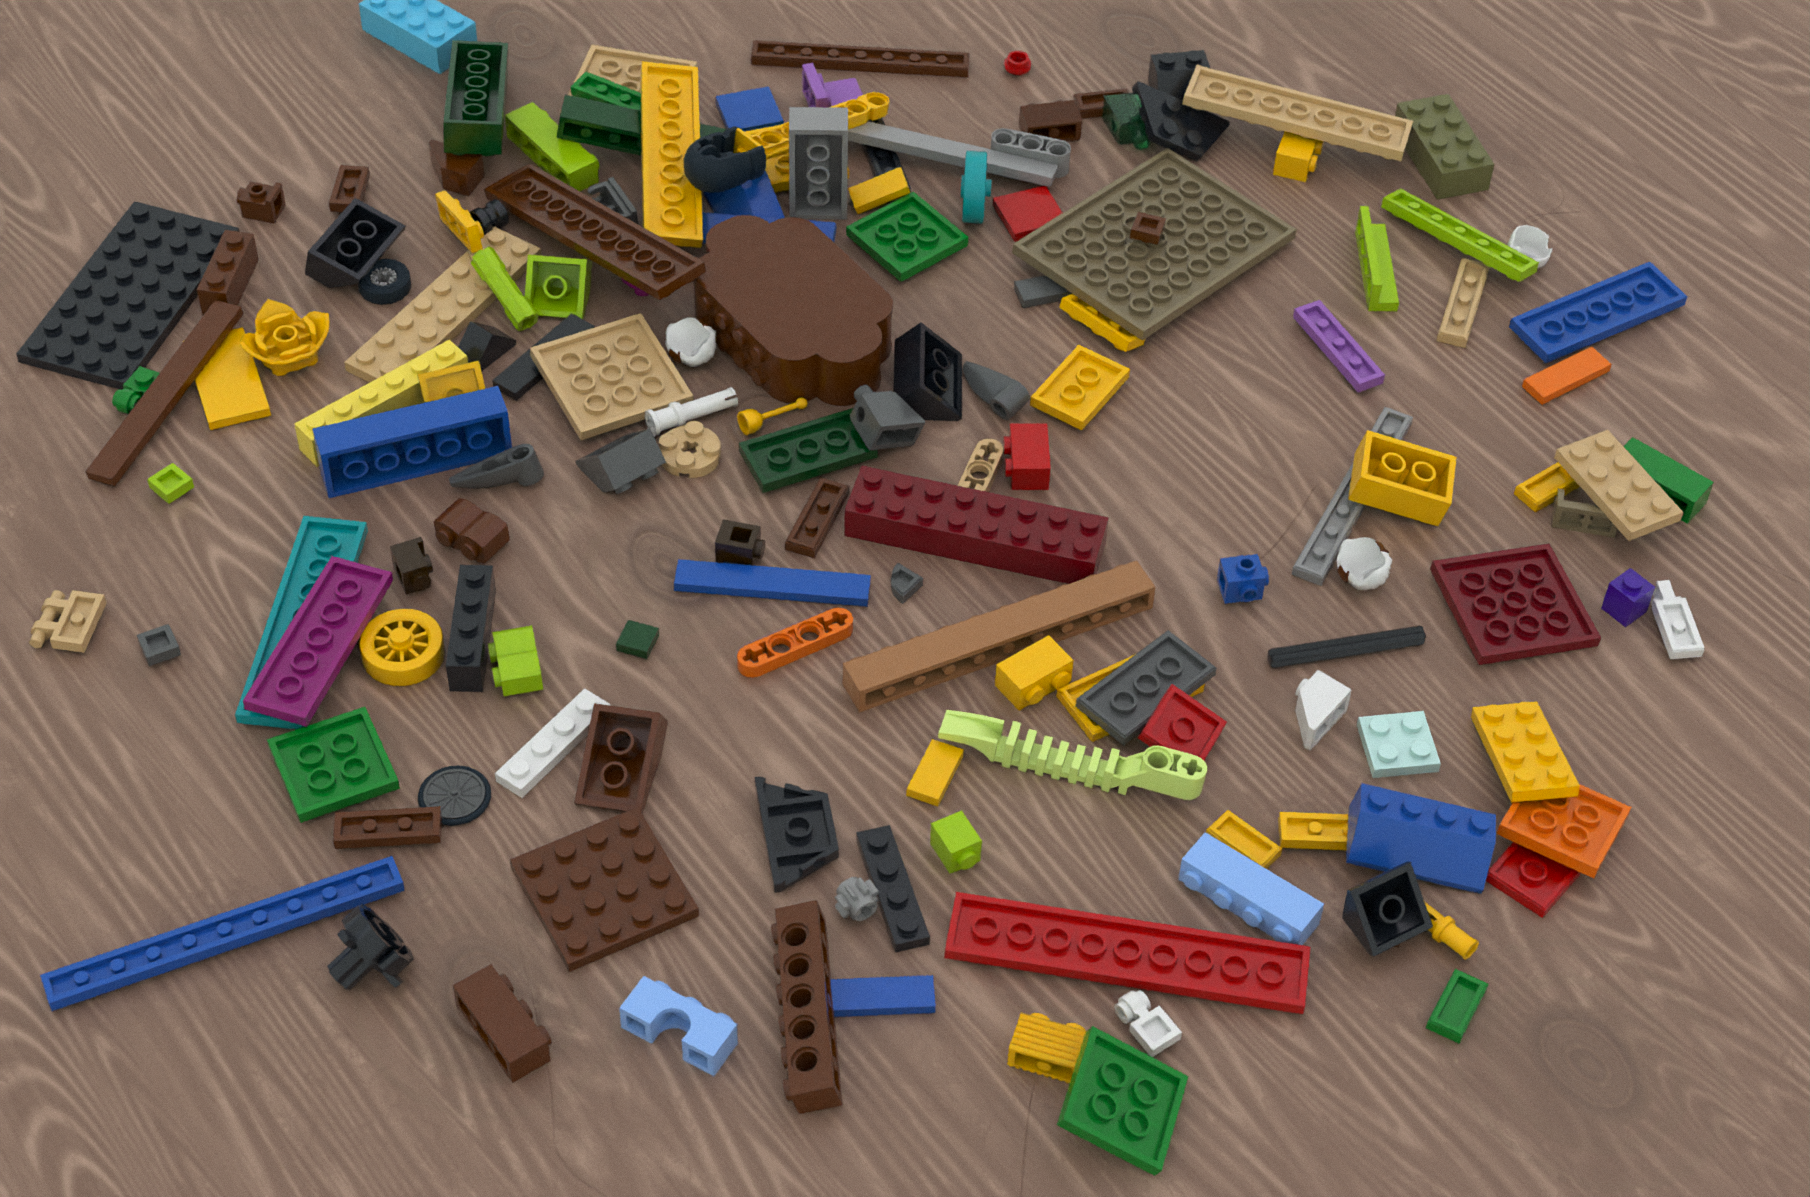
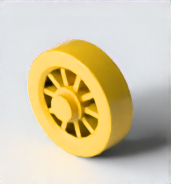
M395 609L378 615L367 624L359 639L361 659L366 672L375 680L392 686H407L426 680L439 669L445 656L443 633L440 625L430 615L415 609Z

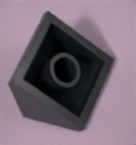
M1409 861L1347 890L1342 919L1370 956L1374 957L1433 928L1413 867Z

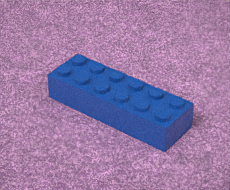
M499 386L312 429L320 473L328 498L476 464L512 448L508 410Z

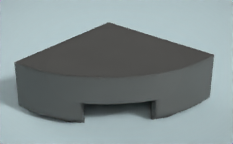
M897 563L892 570L891 590L895 598L904 604L923 586V577Z

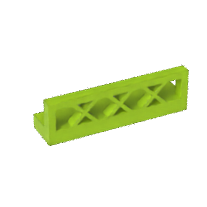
M1360 206L1355 235L1368 311H1397L1399 300L1385 224H1372L1369 206Z

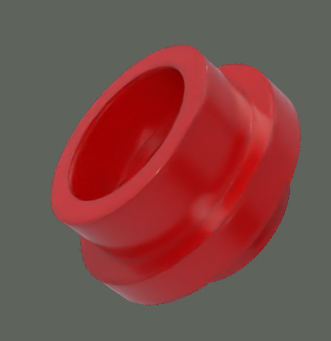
M1012 51L1004 61V68L1013 75H1022L1030 71L1031 60L1028 54L1023 51Z

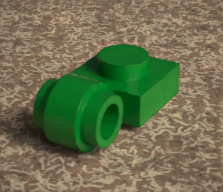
M139 366L123 384L124 389H118L114 393L112 404L116 407L117 411L129 414L159 375V372Z

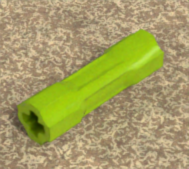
M487 247L472 256V266L481 279L487 282L504 307L505 314L516 330L522 332L534 326L538 322L539 313L530 300L521 293L506 271L505 264L492 247Z

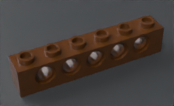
M817 900L776 908V923L771 924V932L775 945H778L779 952L773 955L776 973L781 978V984L776 985V995L779 1005L783 1006V1015L778 1016V1023L781 1035L785 1037L786 1046L781 1047L782 1063L784 1068L788 1069V1078L783 1079L785 1097L787 1101H793L799 1114L842 1106L826 919Z

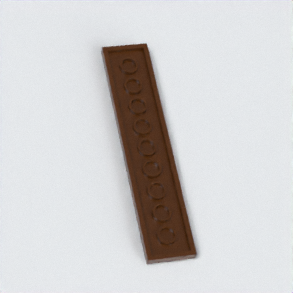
M530 163L484 189L488 200H499L510 213L658 300L670 296L674 291L693 282L697 277L706 272L705 263L702 260Z

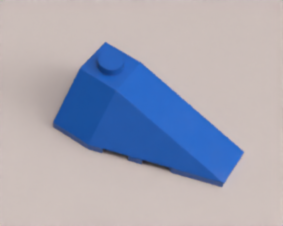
M764 171L761 177L754 180L748 179L745 183L718 193L704 192V196L714 213L785 218L766 171Z

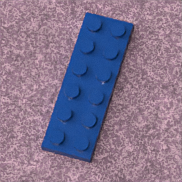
M1649 261L1511 318L1509 328L1546 364L1682 307L1686 303L1687 296Z

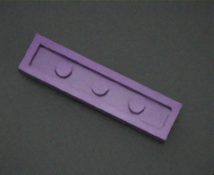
M1320 300L1294 309L1293 318L1357 392L1383 384L1385 374Z

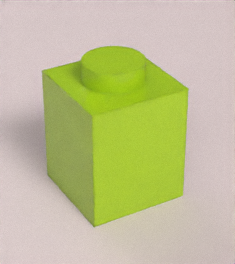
M962 810L931 823L930 845L949 874L961 869H969L981 861L982 840Z

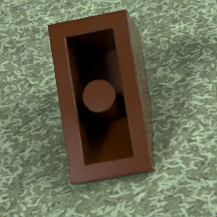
M431 139L429 142L431 164L443 189L469 197L485 176L483 156L481 154L454 155L452 153H444V143Z

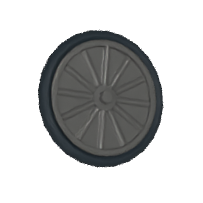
M459 765L444 767L433 772L424 780L418 792L419 806H440L442 825L449 826L462 825L478 818L486 810L491 799V787L485 776L473 768Z

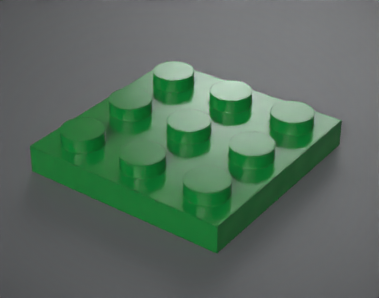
M914 191L846 226V236L900 282L967 247L969 240L966 234Z
M365 706L267 739L269 750L300 823L400 789L399 780Z
M1092 1026L1085 1033L1057 1126L1156 1176L1162 1171L1189 1076Z

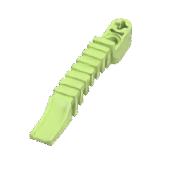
M946 710L938 733V738L963 743L976 748L991 762H1001L1002 767L1018 766L1019 771L1026 772L1027 769L1034 770V774L1039 776L1047 773L1051 774L1052 779L1059 780L1060 777H1063L1073 784L1080 781L1084 782V786L1089 788L1097 785L1101 786V790L1109 792L1110 788L1119 786L1118 793L1126 795L1128 787L1136 786L1183 800H1192L1200 796L1207 774V765L1203 759L1196 755L1167 747L1151 746L1144 752L1127 756V758L1119 756L1120 750L1112 748L1109 760L1107 761L1101 759L1103 749L1094 747L1091 757L1084 755L1086 746L1079 744L1075 753L1068 751L1069 742L1062 740L1059 749L1051 747L1053 737L1046 735L1042 745L1036 744L1037 731L1032 729L1028 730L1025 741L1018 738L1021 723L1013 721L1008 737L1003 736L1005 720L968 712Z

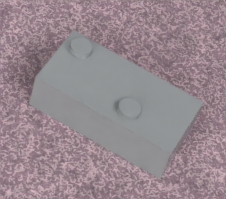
M789 107L790 217L847 220L848 108Z

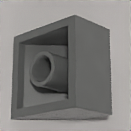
M649 428L625 434L575 462L578 468L602 492L614 490L616 494H619L633 487L631 481L641 477L642 480H645L659 472L657 467L666 463V460Z

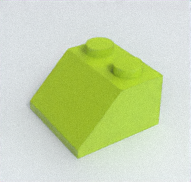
M528 255L525 297L530 300L540 316L567 318L572 313L583 319L590 294L592 261L587 259Z

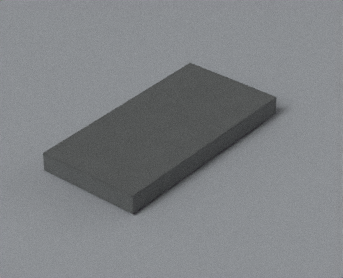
M1168 630L1078 697L1075 707L1124 746L1141 733L1171 684L1190 695L1214 677L1217 668Z

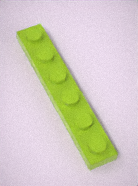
M1401 188L1383 197L1381 207L1391 212L1393 216L1402 218L1413 224L1417 229L1424 230L1437 237L1439 241L1454 246L1463 254L1476 258L1483 262L1485 266L1500 271L1511 280L1520 282L1537 272L1539 262Z

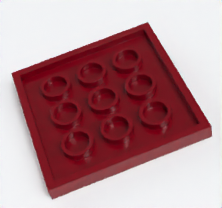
M1549 543L1432 561L1430 571L1479 665L1597 647L1600 643L1601 636Z

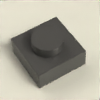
M169 624L137 635L139 645L149 666L181 655L179 645Z

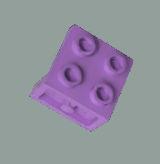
M813 63L802 65V92L809 107H831L851 99H857L863 95L855 78L824 83L822 74H817Z

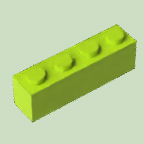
M534 102L505 115L507 137L543 171L578 191H582L599 182L598 169L600 165L596 156L585 150L579 142L556 138L558 124L549 117L545 110H541Z

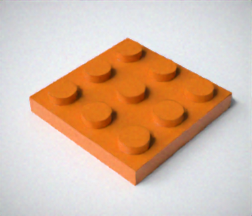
M1579 784V794L1576 797L1513 802L1501 821L1496 834L1580 873L1595 878L1628 818L1632 807Z

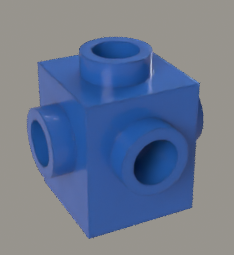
M1258 554L1220 558L1217 583L1224 604L1251 602L1262 599L1264 586L1269 584V575L1266 566L1262 567Z

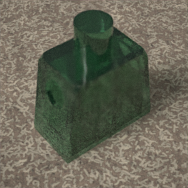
M1138 94L1104 95L1102 119L1118 144H1134L1136 149L1143 150L1150 145V141L1145 131V123L1141 119L1138 110L1142 106Z

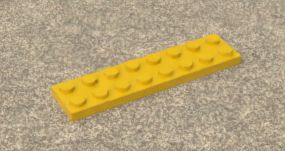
M642 61L640 76L643 228L675 246L701 248L703 242L702 191L695 188L685 176L683 162L689 146L700 138L698 67Z

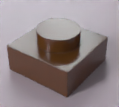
M1138 212L1131 228L1130 238L1158 245L1165 229L1166 218Z

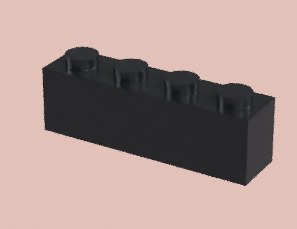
M460 565L446 660L449 691L483 692L489 650L487 643L490 642L496 596L493 565Z

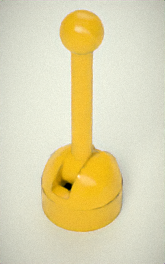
M800 397L795 403L763 414L755 409L740 411L737 414L739 428L744 435L755 433L762 427L764 419L796 408L803 410L807 407L808 402L805 398Z

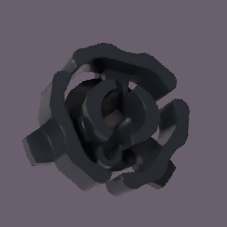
M364 904L357 905L342 920L346 930L342 929L337 935L347 948L327 966L329 973L345 989L351 990L374 968L397 988L403 983L398 974L414 960L412 952L406 945L402 947L403 939L373 910Z

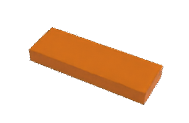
M1591 346L1525 378L1522 387L1543 405L1610 372L1612 364Z

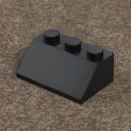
M354 198L308 251L305 275L329 288L359 284L403 233L406 225Z
M920 322L895 339L893 392L897 393L924 420L959 421L962 419V353Z

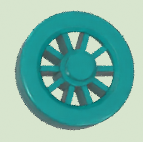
M966 151L965 174L961 177L960 198H963V223H984L985 197H991L992 179H986V151Z

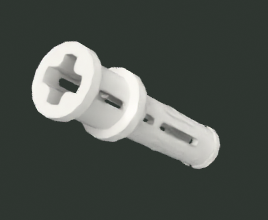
M729 387L726 390L683 404L671 402L668 407L657 411L646 410L645 422L647 428H650L653 436L656 437L660 435L661 431L686 425V421L738 405L737 398L725 400V398L736 395V392L732 387Z

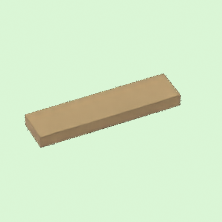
M1466 258L1461 259L1436 341L1466 348L1490 267L1485 266L1482 262Z

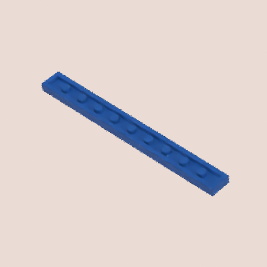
M393 856L41 974L40 977L51 1011L344 912L355 908L357 905L367 904L405 891L404 883Z

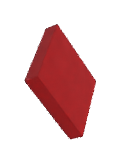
M1046 186L994 197L992 203L1014 242L1019 241L1063 213Z
M1171 684L1145 724L1138 739L1150 747H1167L1196 755L1205 761L1227 721Z
M1513 842L1489 868L1486 882L1543 918L1581 873Z

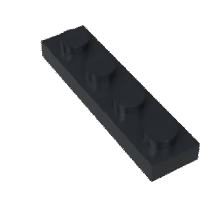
M890 825L856 832V842L869 879L879 891L876 895L879 900L878 905L895 953L930 945V935Z

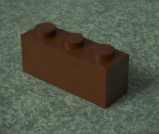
M224 231L197 288L202 316L215 300L238 306L259 260L253 233Z
M492 964L453 985L456 1006L512 1083L551 1061L549 1045L552 1044L549 1033L543 1025L537 1027L532 1020L533 1015L528 1004L523 999L517 1000L513 994V986L504 973L499 975Z

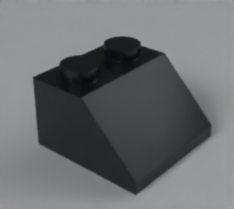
M1191 50L1188 52L1152 54L1150 56L1148 74L1149 86L1183 100L1196 66L1210 68L1205 51Z

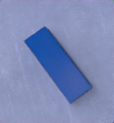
M933 975L831 979L835 1017L935 1013Z

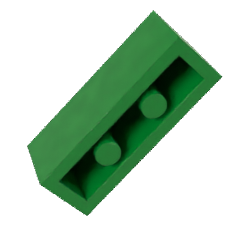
M1634 437L1623 446L1683 511L1681 521L1688 524L1707 503L1714 482Z

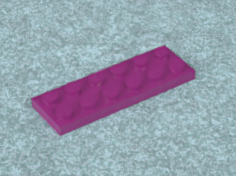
M331 556L243 699L244 708L307 727L392 584V572Z

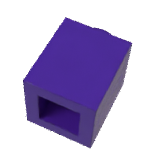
M1630 568L1609 583L1601 609L1626 628L1647 612L1655 586Z

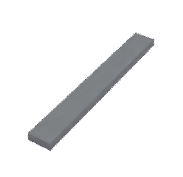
M869 121L866 124L848 130V141L960 167H965L967 150L986 151V173L1051 187L1058 172L1059 165Z
M1384 407L1371 431L1403 441L1412 425L1413 417ZM1353 463L1294 564L1292 575L1322 586L1337 559L1341 544L1345 539H1348L1366 505L1348 500Z

